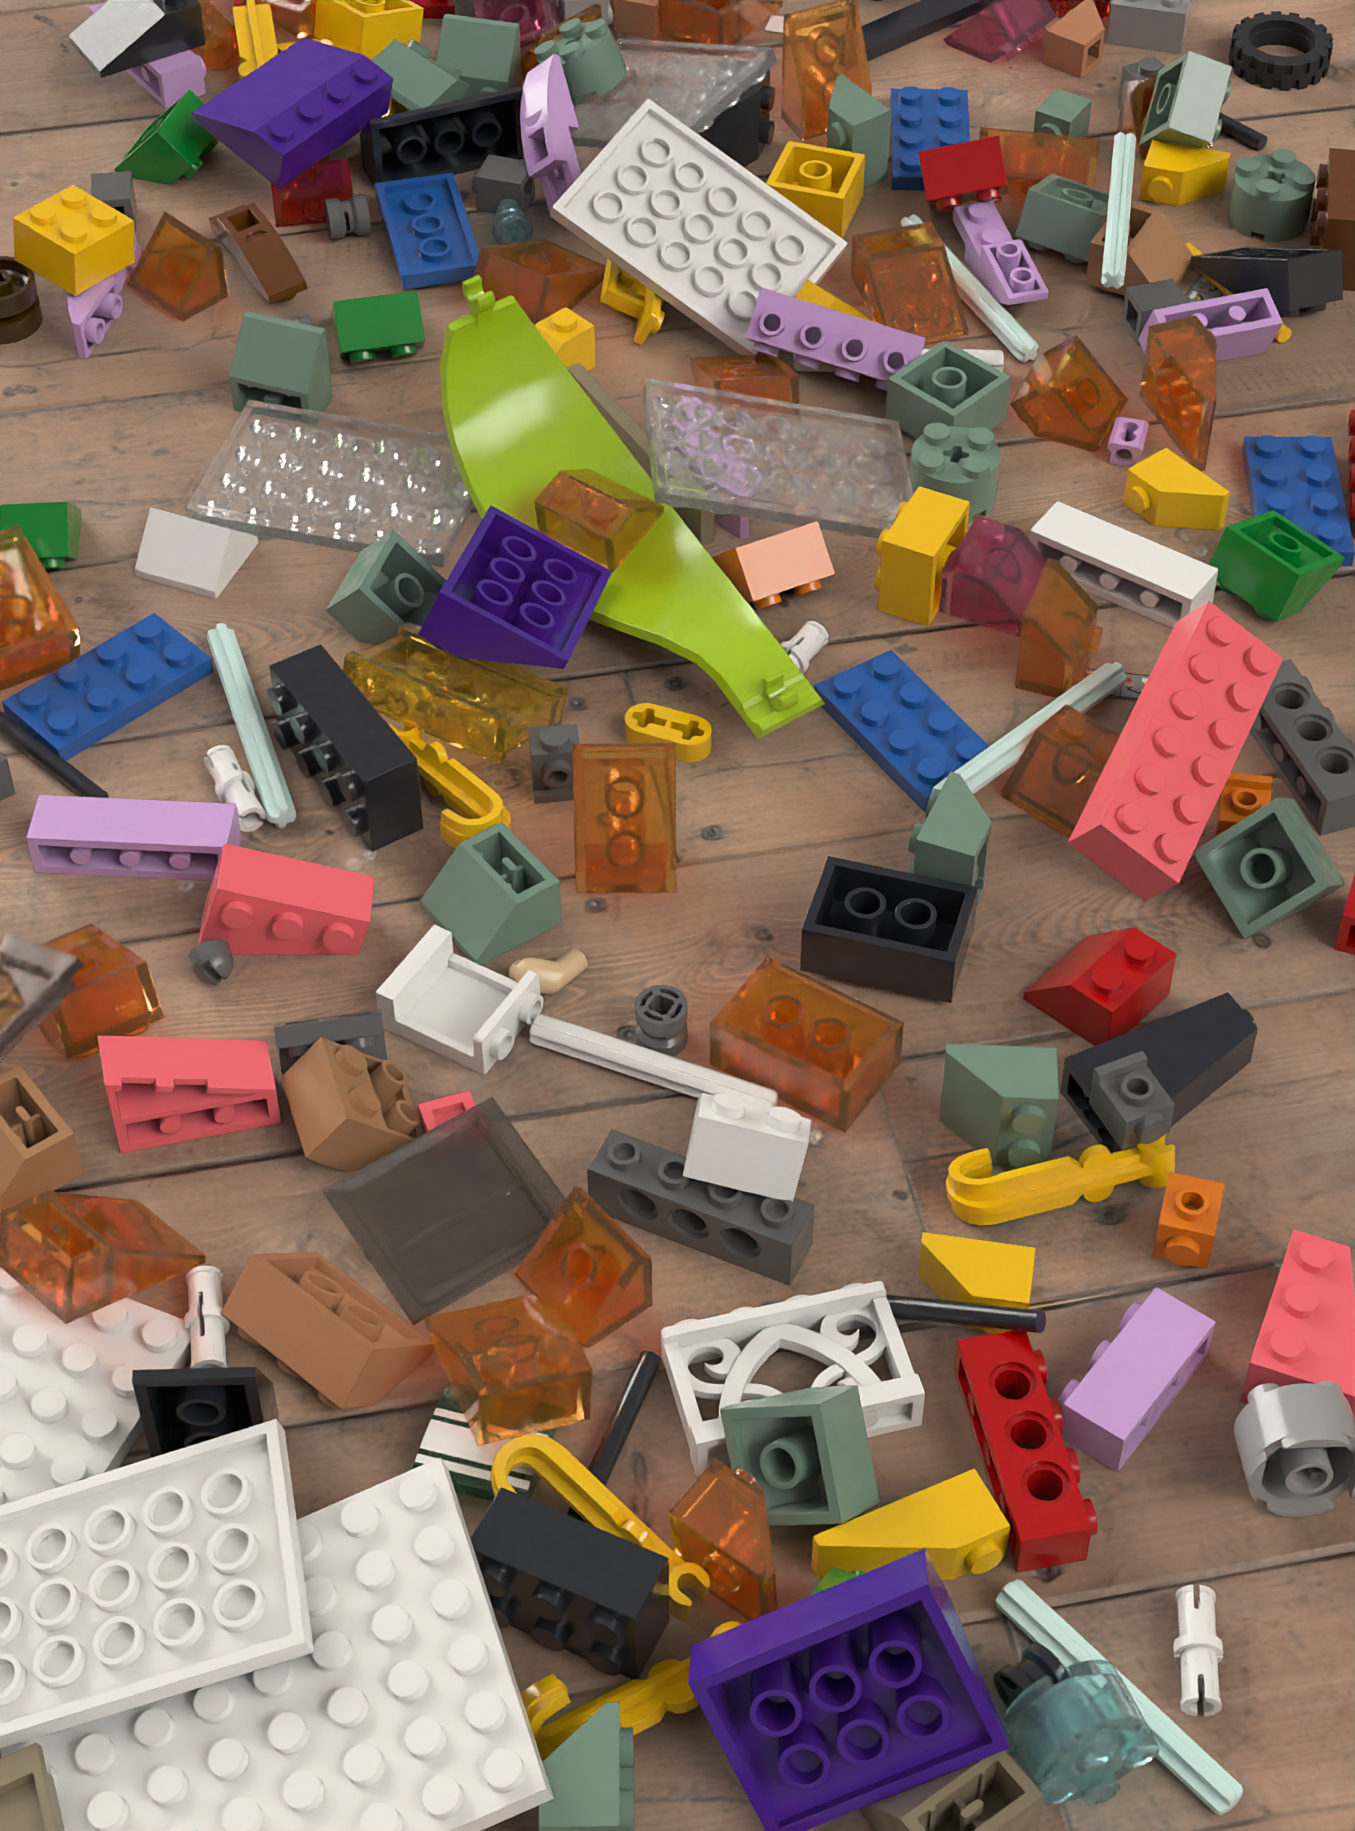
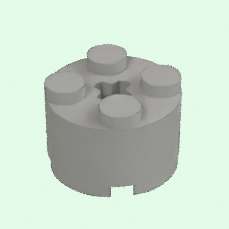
M1322 1381L1316 1384L1300 1383L1282 1387L1277 1384L1266 1383L1251 1390L1248 1394L1249 1403L1236 1418L1234 1437L1250 1495L1257 1503V1498L1266 1502L1268 1511L1279 1516L1307 1517L1334 1509L1332 1499L1340 1496L1347 1490L1349 1491L1350 1498L1354 1497L1355 1419L1351 1406L1343 1395L1341 1387L1333 1381Z

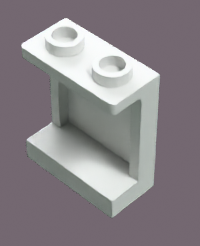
M434 925L376 991L377 1009H381L384 1029L484 1076L498 1059L502 1060L509 1054L516 1036L526 1024L531 1025L536 1016L540 1015L544 1002L540 993L539 974L529 970L517 983L510 978L453 953L452 932L437 925Z

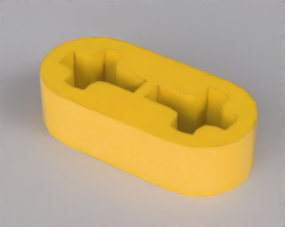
M651 703L636 704L625 713V738L632 747L683 762L701 761L711 753V724L700 716Z

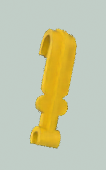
M246 0L247 5L233 7L240 62H242L238 67L240 80L278 55L269 3L255 5L254 0Z
M404 718V732L397 730L392 724H388L417 758L418 773L424 778L428 792L433 796L442 794L445 802L460 814L458 815L448 808L441 811V839L456 849L459 843L500 822H503L511 830L510 812L503 805L500 796L454 758L448 760L447 753L441 743L435 741L427 744L421 739V724L418 721Z
M1165 1135L1155 1142L1149 1144L1140 1143L1135 1148L1111 1153L1104 1145H1093L1083 1151L1079 1162L1070 1156L1003 1172L992 1177V1158L988 1148L961 1155L951 1162L948 1168L946 1192L951 1209L959 1219L968 1224L978 1226L995 1225L1073 1205L1082 1195L1089 1202H1100L1111 1195L1115 1185L1138 1180L1142 1185L1151 1188L1166 1187L1169 1171L1175 1172V1145L1165 1146Z
M535 1434L516 1437L503 1445L494 1458L490 1474L495 1497L501 1487L516 1493L508 1482V1475L511 1470L517 1467H528L588 1524L669 1558V1613L677 1619H689L692 1601L680 1591L682 1588L693 1590L703 1602L707 1601L710 1579L704 1568L695 1563H685L565 1447L550 1437Z
M736 1621L723 1623L714 1630L710 1638L741 1624ZM690 1657L681 1662L675 1659L658 1662L650 1669L647 1679H633L545 1726H542L546 1719L571 1703L566 1686L553 1673L522 1691L521 1698L542 1762L606 1702H620V1727H633V1736L661 1722L667 1711L679 1714L693 1710L699 1703L688 1684Z

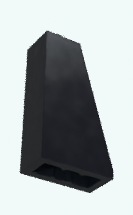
M1228 992L1065 1058L1060 1093L1100 1145L1106 1146L1111 1153L1123 1151L1089 1104L1094 1068L1143 1051L1148 1058V1068L1175 1104L1171 1123L1172 1127L1251 1062L1258 1030L1256 1022L1248 1010L1242 1009Z

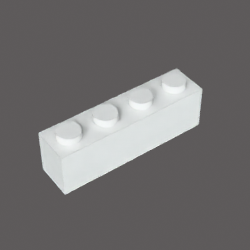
M1059 501L1032 527L1029 534L1026 565L1170 628H1173L1177 621L1208 601L1213 603L1218 575L1217 568Z

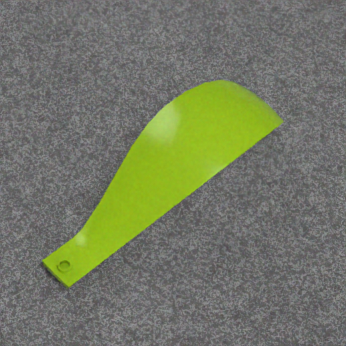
M480 275L462 282V291L469 305L470 314L447 324L440 362L442 410L453 455L466 490L481 518L483 519L490 505L612 571L589 620L658 644L696 663L717 683L758 739L824 705L825 703L653 483L515 298L510 295L495 302L492 291L484 293Z

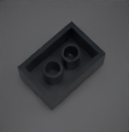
M828 856L802 927L800 971L951 1003L974 930L978 887Z
M501 1487L470 1538L498 1626L507 1627L510 1625L532 1635L536 1642L549 1650L560 1652L564 1649L583 1657L596 1670L606 1675L617 1676L621 1674L630 1679L638 1680L670 1621L669 1558Z

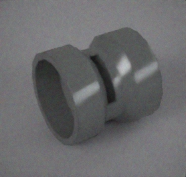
M365 194L352 195L349 200L340 201L338 198L324 199L330 240L342 239L348 233H355L358 236L371 235L370 216Z
M654 985L644 989L635 1001L637 1022L635 1026L636 1044L672 1057L676 1056L685 1049L688 1041L686 1023L688 1018L687 999L681 991L672 986Z

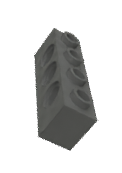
M1291 659L1282 661L1251 727L1250 733L1320 836L1355 827V744L1352 740L1345 737L1335 723L1331 710L1328 707H1324L1318 699L1309 679L1301 675Z
M611 1129L587 1168L590 1210L786 1285H791L813 1245L815 1204L794 1197L793 1202L791 1200L774 1199L684 1177L685 1156Z

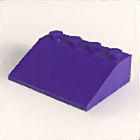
M302 38L193 111L192 119L280 189L361 132L368 120L380 118L388 113L394 78L363 54Z
M490 505L439 592L418 635L430 641L437 649L450 652L459 658L564 669L612 571Z
M925 1548L691 1645L688 1684L765 1831L809 1830L1010 1748L1009 1739L957 1612Z

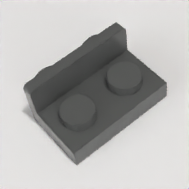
M381 1009L277 1023L274 1026L276 1047L279 1050L281 1072L283 1075L320 1037L341 1045L353 1046L360 1052L381 1060H387Z

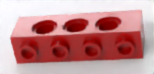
M1013 1330L958 1340L954 1374L993 1499L1010 1524L1008 1547L1016 1573L1087 1560L1091 1535H1096L1098 1532L1097 1516L1091 1499H1082L1077 1484L1081 1478L1078 1457L1073 1447L1065 1448L1061 1436L1064 1430L1062 1410L1057 1398L1049 1399L1044 1385L1047 1383V1369L1041 1350L1032 1349L1028 1334L1023 1331ZM1003 1396H1013V1397H1016V1398H1018V1399H1017V1400H1011V1399L1004 1398ZM1018 1445H1029L1036 1449H1023ZM1045 1495L1052 1498L1053 1500L1043 1501L1035 1498L1034 1496Z

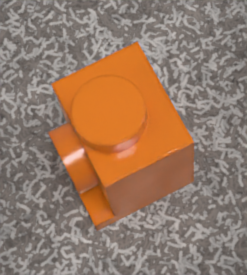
M1230 773L1217 800L1215 837L1271 802L1272 776Z

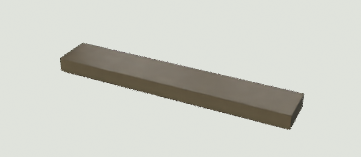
M576 363L566 367L702 545L713 541L715 536V505L583 365Z

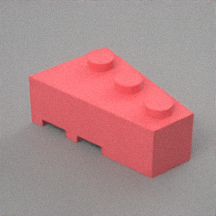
M224 843L203 908L198 944L214 939L227 942L231 954L358 955L370 924L374 876Z
M98 1035L104 1083L120 1153L281 1123L267 1041Z
M1293 1230L1249 1363L1240 1402L1248 1404L1249 1392L1261 1384L1273 1383L1282 1387L1291 1384H1316L1322 1381H1333L1341 1387L1343 1395L1351 1406L1355 1419V1292L1350 1247Z

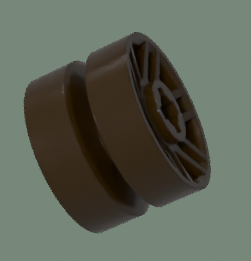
M0 256V345L15 343L28 338L39 329L43 320L34 271L14 260V257Z

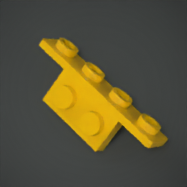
M607 258L600 302L609 305L610 308L617 312H624L637 318L634 343L642 346L649 333L655 335L660 329L665 316V312L660 309L665 300Z

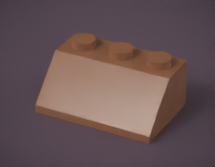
M318 1252L251 1254L221 1311L224 1316L238 1326L237 1332L243 1339L254 1345L266 1348L278 1358L277 1365L283 1371L306 1380L318 1390L317 1396L323 1403L340 1411H346L349 1408L375 1406L424 1362L437 1346L433 1340Z

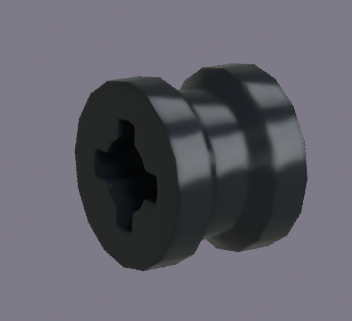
M1038 1643L1030 1645L1022 1652L1021 1661L1015 1666L1009 1664L1003 1666L994 1673L993 1678L995 1688L1007 1708L1016 1718L1031 1726L1045 1717L1046 1707L1052 1702L1057 1704L1064 1702L1073 1694L1074 1689L1072 1680L1060 1660L1048 1648Z

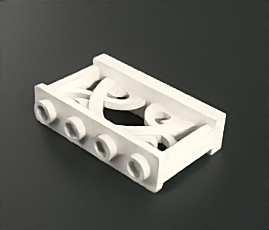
M882 1281L867 1284L852 1283L835 1291L812 1296L797 1295L784 1302L756 1308L741 1307L729 1314L701 1320L686 1319L661 1330V1359L669 1378L688 1441L690 1458L696 1476L731 1468L720 1413L721 1408L751 1401H743V1399L756 1400L783 1394L772 1387L750 1383L760 1366L779 1348L807 1355L829 1366L817 1376L811 1388L828 1387L842 1377L845 1379L837 1382V1386L858 1385L867 1437L922 1425L925 1391L919 1375L914 1373ZM869 1325L876 1333V1338L869 1348L855 1355L851 1351L858 1344L859 1329L850 1336L839 1332ZM884 1354L893 1379L882 1382L868 1366ZM723 1358L722 1362L717 1365L704 1363V1370L715 1379L726 1380L725 1384H710L700 1381L690 1373L688 1366L694 1363ZM695 1397L720 1400L718 1418L702 1421Z

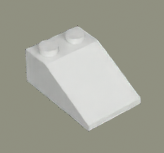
M702 1093L699 1095L683 1176L793 1202L809 1144L811 1119L803 1118L796 1111L785 1107L766 1109L746 1104L742 1098L732 1094L719 1093L713 1096Z

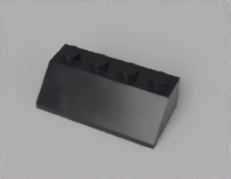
M520 86L368 120L360 132L363 169L374 188V183L446 173L456 175L481 168L489 154L518 160L525 159L520 125L522 89Z

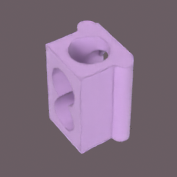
M1117 417L1115 419L1107 446L1108 450L1111 451L1110 464L1132 467L1137 464L1148 433V422L1126 417ZM1123 449H1127L1132 456L1128 459H1122L1118 453L1123 452Z

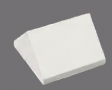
M150 507L134 569L135 575L139 578L217 599L256 547L258 538L251 534Z

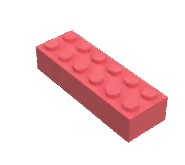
M1210 601L1177 621L1071 834L1068 844L1144 901L1179 884L1283 658Z

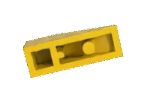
M974 1468L814 1535L811 1568L816 1577H825L832 1567L847 1572H869L925 1548L941 1580H953L970 1572L982 1574L994 1568L1002 1558L1006 1557L1010 1524Z

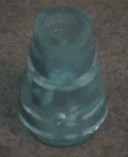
M502 200L496 208L493 236L497 243L505 248L518 249L523 247L532 236V222L515 200Z

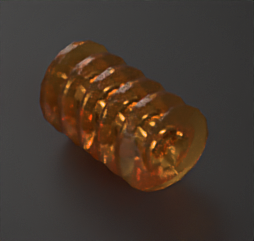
M197 0L201 5L206 45L190 50L199 55L204 61L205 66L212 70L223 71L229 69L240 59L235 26L230 24L228 19L223 17L222 13L209 0Z

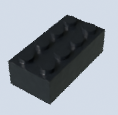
M320 644L270 665L272 687L267 689L270 703L276 712L277 722L272 724L275 738L282 749L286 750L289 748L295 755L302 774L307 779L312 777L316 781L325 803L330 808L336 806L340 811L349 833L353 837L360 836L373 852L424 829L417 758L324 647Z

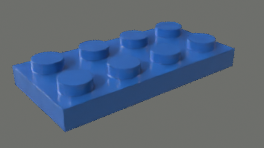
M913 86L902 89L891 88L892 190L925 191L919 151L970 141L968 90H958L953 87L941 89H919Z
M453 173L374 183L376 200L403 290L410 288L423 289L431 285L452 282L462 283L477 275L484 278L483 263Z
M1244 436L1241 451L1253 517L1274 510L1346 557L1341 566H1352L1355 549L1332 438L1318 436Z
M153 613L4 700L2 705L4 713L67 761L213 673L212 658L156 613Z
M892 650L814 685V690L825 703L821 707L924 812H926L927 804L935 785L948 777L950 772H955L990 747Z

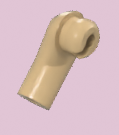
M570 948L556 961L533 957L518 959L510 966L509 978L518 983L531 970L540 975V993L553 995L588 967V962L580 950Z

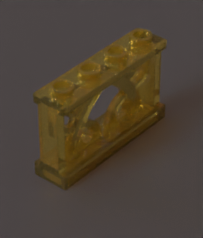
M410 622L399 627L397 636L360 654L352 651L344 657L343 671L378 713L496 764L504 761L507 753L529 741L528 728L556 726L562 723L568 691L567 687L509 663L459 658L450 652L439 650L430 641L418 635L421 629L420 626Z

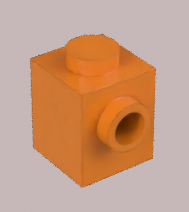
M1169 1171L1152 1254L1153 1258L1167 1260L1179 1266H1194L1208 1269L1225 1183Z

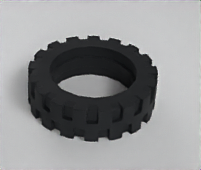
M1271 11V14L1267 15L1264 12L1254 14L1253 18L1246 17L1242 19L1241 25H1235L1229 51V65L1235 68L1234 73L1236 76L1246 78L1245 82L1249 84L1262 85L1261 88L1272 90V87L1280 88V91H1290V88L1295 87L1298 90L1305 89L1308 84L1316 85L1320 82L1321 77H1326L1333 49V37L1331 33H1327V28L1324 25L1315 24L1316 20L1310 17L1304 19L1299 17L1300 14L1289 12V15L1282 14L1281 11ZM1265 45H1282L1295 48L1304 54L1281 57L1267 54L1257 48Z

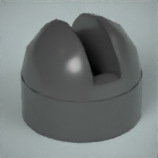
M218 939L208 940L195 946L189 953L193 972L202 982L216 985L221 981L220 976L223 978L230 976L233 969V957L227 942Z

